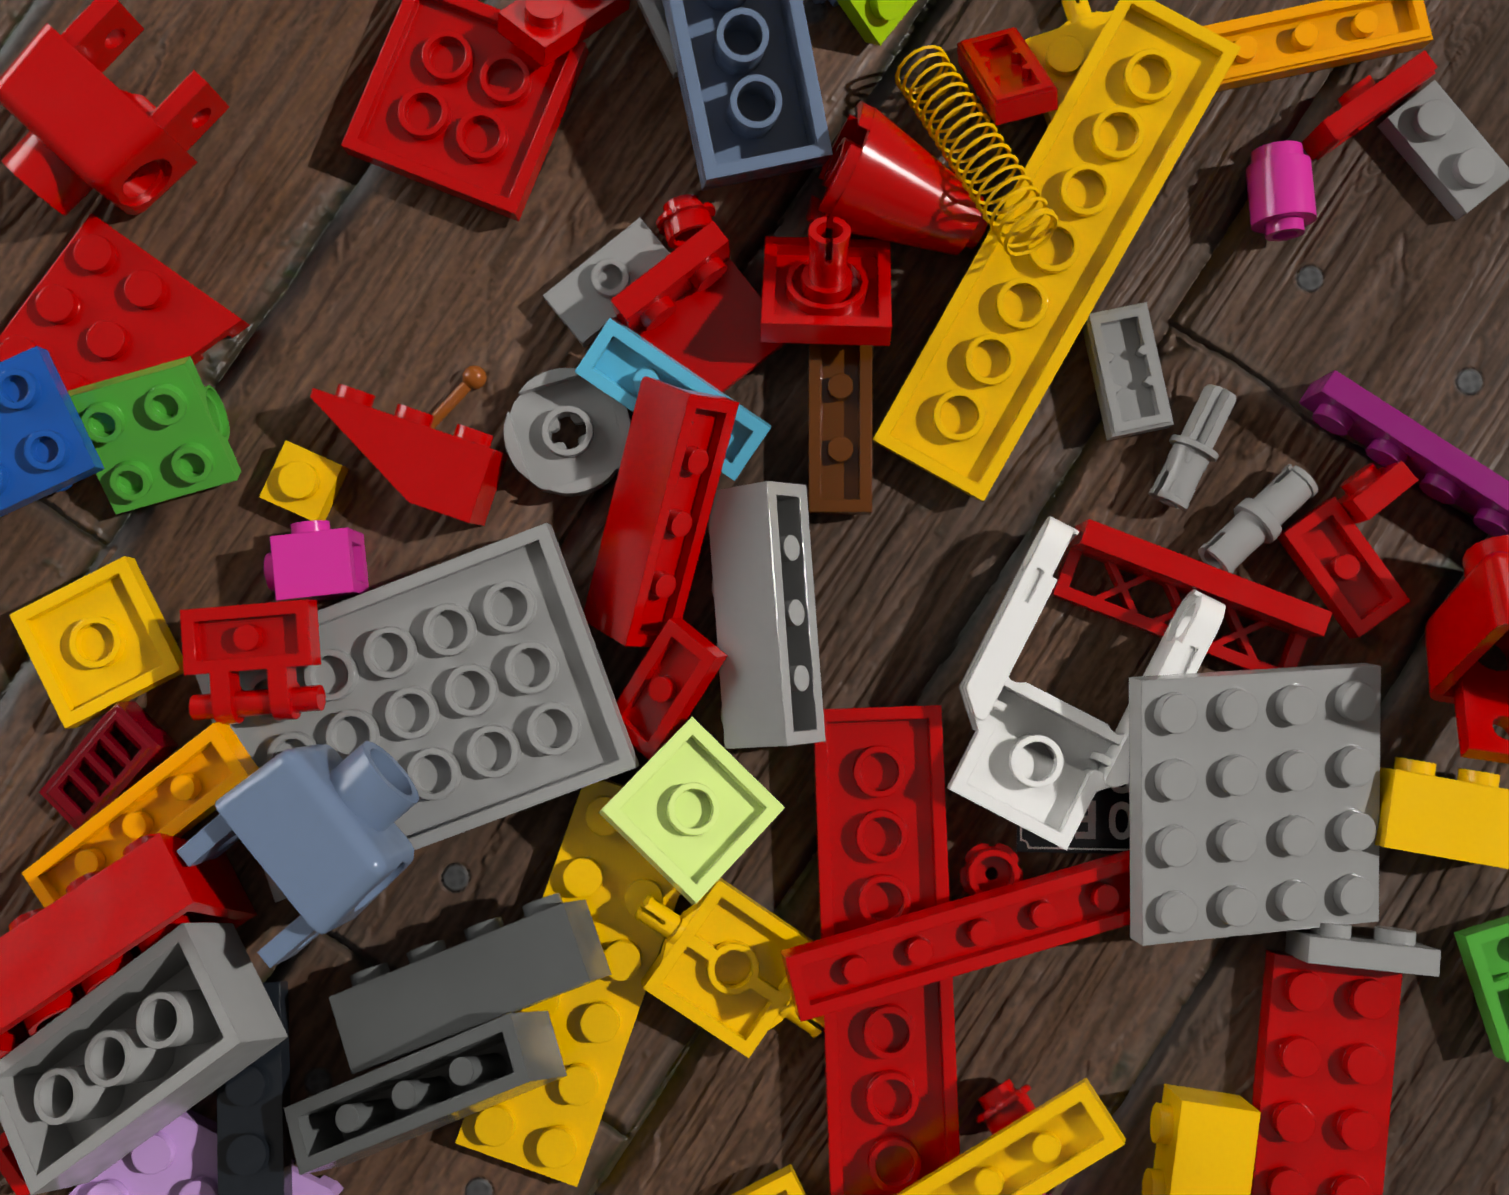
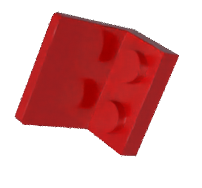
M714 221L707 224L610 300L619 322L723 393L786 344L761 342L762 298L731 261L729 240Z

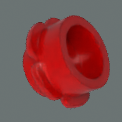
M680 195L664 204V212L657 218L656 226L659 233L665 235L668 246L676 249L712 221V217L716 214V209L712 203H702L699 201L697 195Z
M987 843L973 846L965 855V867H962L960 870L961 885L966 893L970 895L1023 881V871L1017 864L1019 861L1017 854L1010 847L1001 843H997L994 846H989ZM990 867L997 870V876L994 879H987L985 875L986 870Z
M1010 1078L977 1099L984 1109L976 1117L977 1122L981 1123L984 1121L993 1135L1036 1108L1027 1094L1032 1088L1030 1085L1025 1084L1016 1089Z

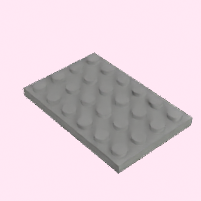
M548 523L318 610L321 665L296 667V675L300 686H323L326 695L324 710L302 712L300 718L294 720L277 721L272 715L245 717L244 721L240 724H229L258 768L286 749L309 745H330L343 760L365 741L373 742L383 748L405 770L418 791V802L395 821V824L412 843L414 850L640 766L552 525ZM267 669L239 672L240 686L244 691L268 689ZM209 674L196 675L202 694L211 693ZM264 870L275 902L286 899L287 897Z

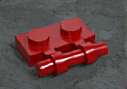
M305 599L180 610L184 675L209 674L211 693L195 694L189 700V713L193 720L215 719L216 722L229 725L240 724L248 716L272 715L277 721L294 720L300 718L302 712L324 710L326 695L323 686H300L296 675V667L321 665L317 600ZM267 669L268 689L246 691L240 686V671Z

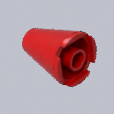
M860 101L857 104V117L851 114L848 116L832 145L833 155L822 167L818 178L823 180V186L827 187L823 200L813 195L811 196L806 214L807 221L812 223L817 218L827 216L826 228L833 229V217H839L850 225L851 234L955 256L965 246L973 249L983 236L988 223L983 219V214L976 208V203L969 197V193L963 188L962 182L958 180L954 172L878 109ZM980 196V200L984 201V197Z

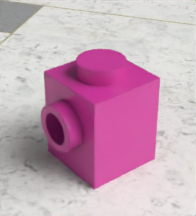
M312 520L292 523L290 525L291 534L270 536L271 553L265 555L264 574L268 588L271 591H275L276 601L310 599L320 602L352 598L369 591L364 534L348 527L331 529L330 521Z

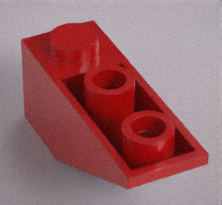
M338 383L335 395L316 388L312 389L310 398L409 503L467 523L485 526L508 457L507 454L490 448L494 436L461 424L456 425L453 435L433 429L431 426L435 416L402 404H397L394 415L374 409L372 406L376 396Z

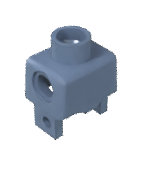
M365 741L344 760L334 748L326 744L286 749L216 800L215 807L219 815L180 847L177 853L190 867L216 859L239 839L242 841L300 914L297 919L257 952L268 967L271 968L296 955L319 934H326L356 918L410 865L414 858V848L412 843L395 824V821L418 802L419 795L414 783L400 764L383 748L373 742Z

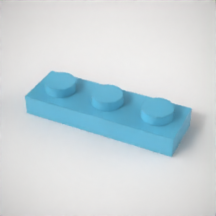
M613 317L608 319L575 370L576 374L632 412H634L641 380L645 376L658 379L681 389L723 396L733 400ZM740 404L721 470L723 474L734 481L771 429L770 424Z

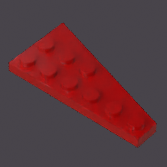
M91 213L1 333L0 362L35 346L48 350L68 391L191 356L194 365L204 359L202 354L227 336L235 337L250 325Z

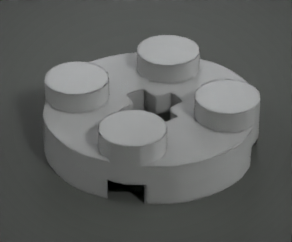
M576 368L549 370L529 380L518 392L520 396L513 403L511 412L509 413L508 411L504 423L506 449L516 469L541 491L564 497L590 494L611 482L619 472L631 424L627 408L576 374ZM564 417H571L575 425H586V434L578 438L579 446L573 449H568L563 442L553 443L552 434L560 430L559 420Z

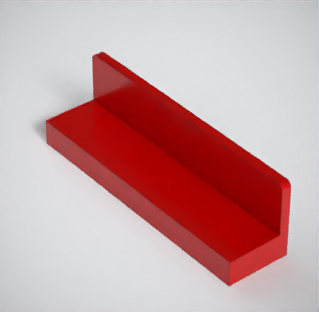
M646 376L641 380L584 608V615L588 624L624 646L651 647L669 618H683L739 402L723 396L681 389Z

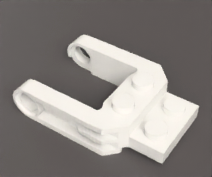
M1049 516L1031 544L959 686L972 729L975 733L947 788L1067 850L1095 793L1103 789L1115 788L1129 783V704L1115 732H1113L1107 723L1027 682H1014L1009 678L1057 582L1053 574L1069 543L1080 532ZM1195 589L1190 591L1177 608L1143 676L1197 673L1222 623L1226 609L1225 604Z

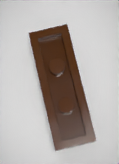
M808 344V514L871 515L872 345Z

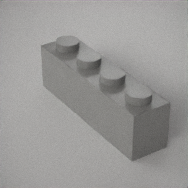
M764 481L716 490L707 529L710 535L713 576L712 594L715 604L717 647L728 655L719 669L722 701L721 721L724 729L725 749L792 746L825 742L806 485Z

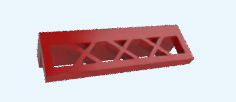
M1091 519L1075 526V529L1080 532L1067 547L1056 576L1057 582L1050 596L1162 638L1169 626L1163 622L1173 618L1182 602L1178 592L1187 595L1195 589L1225 604L1224 617L1231 630L1230 633L1213 640L1206 656L1242 670L1297 667L1307 639L1324 637L1333 613ZM1081 555L1104 563L1114 587L1095 596L1069 587ZM1119 569L1138 577L1124 582ZM1147 580L1160 584L1173 610L1155 618L1141 615L1138 613L1128 589ZM1118 594L1123 607L1107 602L1104 599ZM1237 614L1255 622L1242 627ZM1265 626L1289 634L1277 667L1257 659L1247 634ZM1235 640L1240 652L1222 645Z

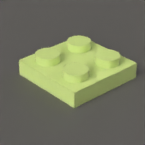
M691 717L598 813L693 905L709 891L785 807L707 730Z

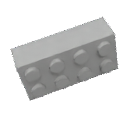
M182 923L0 1059V1122L31 1195L89 1183L288 1037L233 923Z

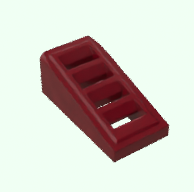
M118 701L97 722L41 788L39 793L77 830L159 766L179 745L135 701ZM121 733L140 750L134 757L116 740ZM105 749L124 768L119 775L99 757ZM88 766L109 786L103 794L82 773ZM71 783L93 803L86 813L64 792Z

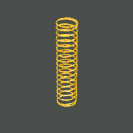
M927 45L913 50L897 68L895 74L896 86L909 102L916 116L922 121V125L928 131L932 140L935 141L937 148L942 151V156L948 161L958 180L962 182V186L969 193L971 200L976 203V208L983 214V219L990 224L991 231L997 235V240L1004 246V251L1008 255L1021 256L1039 249L1053 236L1058 226L1057 215L1052 209L1047 208L1048 202L1045 198L1040 197V190L1033 186L1031 177L1025 175V168L1022 165H1018V158L1011 154L1009 145L1004 144L1003 136L998 134L997 127L990 123V117L987 113H983L984 108L980 103H977L975 95L970 93L968 85L963 83L962 76L956 73L957 69L950 63V59L942 47ZM925 49L939 51L927 54L916 61L906 73L903 83H900L899 75L901 68L909 58ZM930 57H942V63H936L926 68L917 76L911 88L906 87L907 79L916 66ZM941 66L932 79L914 88L927 72ZM952 76L949 84L939 88L929 99L920 100L924 92L937 86L944 77ZM952 86H959L956 94L946 98L937 108L927 110L932 101L943 96ZM912 94H919L917 100L913 99ZM966 96L961 105L953 108L943 118L934 120L938 111L952 104L957 97ZM969 97L971 98V100H972L973 102H968V103H967ZM919 104H925L923 110L919 108ZM972 106L968 115L960 118L951 127L940 130L944 122L958 114L963 107ZM977 107L979 112L973 113L975 108ZM933 113L930 120L926 118L925 114ZM979 116L977 122L972 127L966 129L960 136L948 139L951 132L963 125L969 118ZM982 117H984L986 122L980 123ZM932 123H939L937 130L932 128ZM986 126L978 138L971 141L967 146L954 150L961 139L971 134L976 128ZM990 127L993 130V133L986 134ZM939 133H946L944 139L939 138ZM992 137L990 143L976 155L961 160L968 149L978 144L982 139ZM997 137L1000 143L993 144ZM946 143H953L950 150L946 149ZM1000 147L997 153L985 164L968 170L978 157L992 148ZM1005 148L1007 154L1000 155L1002 149ZM961 152L957 160L952 158L953 153ZM1006 158L1005 162L995 172L987 177L976 180L987 166L999 159ZM1011 158L1014 164L1006 166ZM969 162L964 170L959 169L960 163ZM1013 168L1011 174L995 187L983 190L996 175ZM1019 169L1021 175L1014 176L1016 170ZM976 172L971 181L966 179L967 173ZM1020 179L1010 192L990 201L1003 186ZM1025 179L1029 183V186L1020 188ZM984 182L979 191L973 190L974 184ZM1027 190L1018 202L998 211L1009 198L1021 191ZM1031 190L1036 193V197L1026 199ZM991 192L986 201L980 200L981 194ZM1034 201L1032 206L1023 214L1006 222L1009 216L1019 207ZM1038 201H1041L1043 208L1033 210ZM999 202L993 212L987 211L988 205ZM1007 213L1001 222L994 221L996 215ZM1044 214L1051 216L1047 227L1032 239L1019 244L1008 243L1011 236L1022 234L1034 227L1043 218ZM1039 215L1031 224L1014 232L1021 224ZM1015 223L1008 233L1001 232L1003 226ZM1053 224L1051 232L1044 238V240H1042L1036 246L1021 252H1013L1009 249L1023 247L1035 242L1036 240L1041 238L1051 228Z

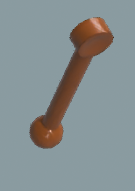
M472 365L464 370L462 374L463 381L431 414L435 416L431 428L435 429L472 389L476 390L484 386L487 376L483 368Z

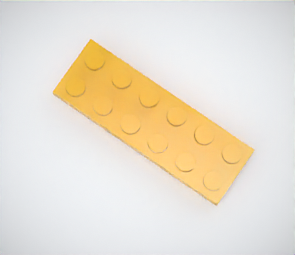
M607 779L581 788L543 897L560 893L563 903L586 899L612 975L515 1012L548 1011L567 1076L464 1117L455 1144L575 1187L578 1186L646 992L642 987L641 980L658 957L665 938L640 920H636L634 916L640 905L645 908L643 900L648 895H652L654 899L674 911L680 892L598 813L624 787V785Z

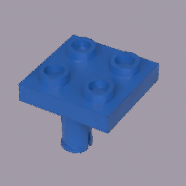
M35 346L0 362V517L54 492L66 491L74 483L105 469L48 350L39 346Z

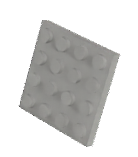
M1368 663L1129 677L1131 939L1142 946L1320 928L1321 922L1349 925L1379 921V846L1375 845L1380 819L1381 666Z

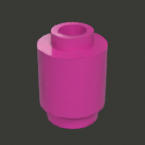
M1277 141L1262 145L1251 152V164L1246 168L1251 229L1257 233H1265V239L1268 241H1286L1302 236L1305 233V227L1317 219L1311 158L1304 154L1303 144L1298 141Z

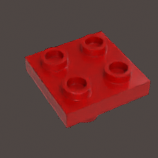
M827 216L817 218L809 225L808 237L765 236L761 342L890 346L892 305L889 241L880 239H850V225L839 217H833L832 238H826Z

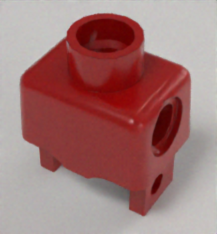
M94 0L61 35L46 23L0 77V104L29 130L1 161L26 186L64 216H67L92 189L96 190L127 214L140 215L145 212L198 163L187 151L229 108L219 94L195 70L157 108L143 95L121 90L112 83L103 72L144 31L140 23L118 0Z
M1502 535L1477 542L1466 550L1462 558L1465 579L1427 620L1425 638L1429 694L1431 699L1455 705L1460 757L1509 764V740L1497 735L1493 728V725H1498L1509 736V535ZM1493 645H1496L1505 654L1508 662L1507 670L1495 671L1479 663L1478 660Z

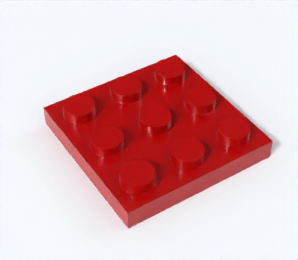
M402 0L342 141V148L348 155L519 221L589 54L587 44L583 41L543 67L498 33V12L501 9L478 0Z

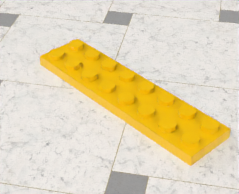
M1155 0L1118 1L1025 167V175L1031 177L1033 186L1040 190V197L1045 198L1048 202L1047 208L1052 209L1058 217V226L1053 236L1039 249L1027 255L1012 256L1004 251V246L999 243L997 235L990 229L872 442L980 502L985 500L1240 51V46ZM1024 179L1020 188L1029 186V183ZM1027 190L1021 191L1009 198L1002 210L1018 202ZM1031 190L1026 199L1036 197V193ZM1034 201L1019 207L1009 216L1006 222L1023 214L1032 206ZM1038 201L1033 210L1043 208L1042 202ZM1007 213L998 215L995 222H1001ZM1044 214L1043 218L1034 227L1022 234L1011 236L1008 243L1019 244L1032 239L1047 227L1051 216ZM1039 215L1021 224L1014 232L1031 224ZM1015 223L1003 226L1001 232L1008 233ZM1053 224L1051 228L1035 242L1023 247L1009 249L1013 252H1021L1036 246L1038 243L1044 240V238L1051 232Z

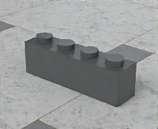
M560 893L552 894L522 906L525 915L524 919L505 926L502 917H496L465 929L464 933L467 941L447 949L444 940L436 941L406 953L409 961L407 966L390 972L388 963H383L349 976L352 988L330 996L329 1001L351 1073L355 1074L385 1064L464 1033L506 1014L515 1013L612 975L586 899L563 903Z
M548 1011L506 1014L285 1107L284 1111L299 1175L346 1166L567 1076Z

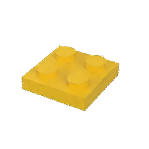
M123 556L9 614L65 729L77 728L107 713L118 701H130L184 673L183 655L135 558Z

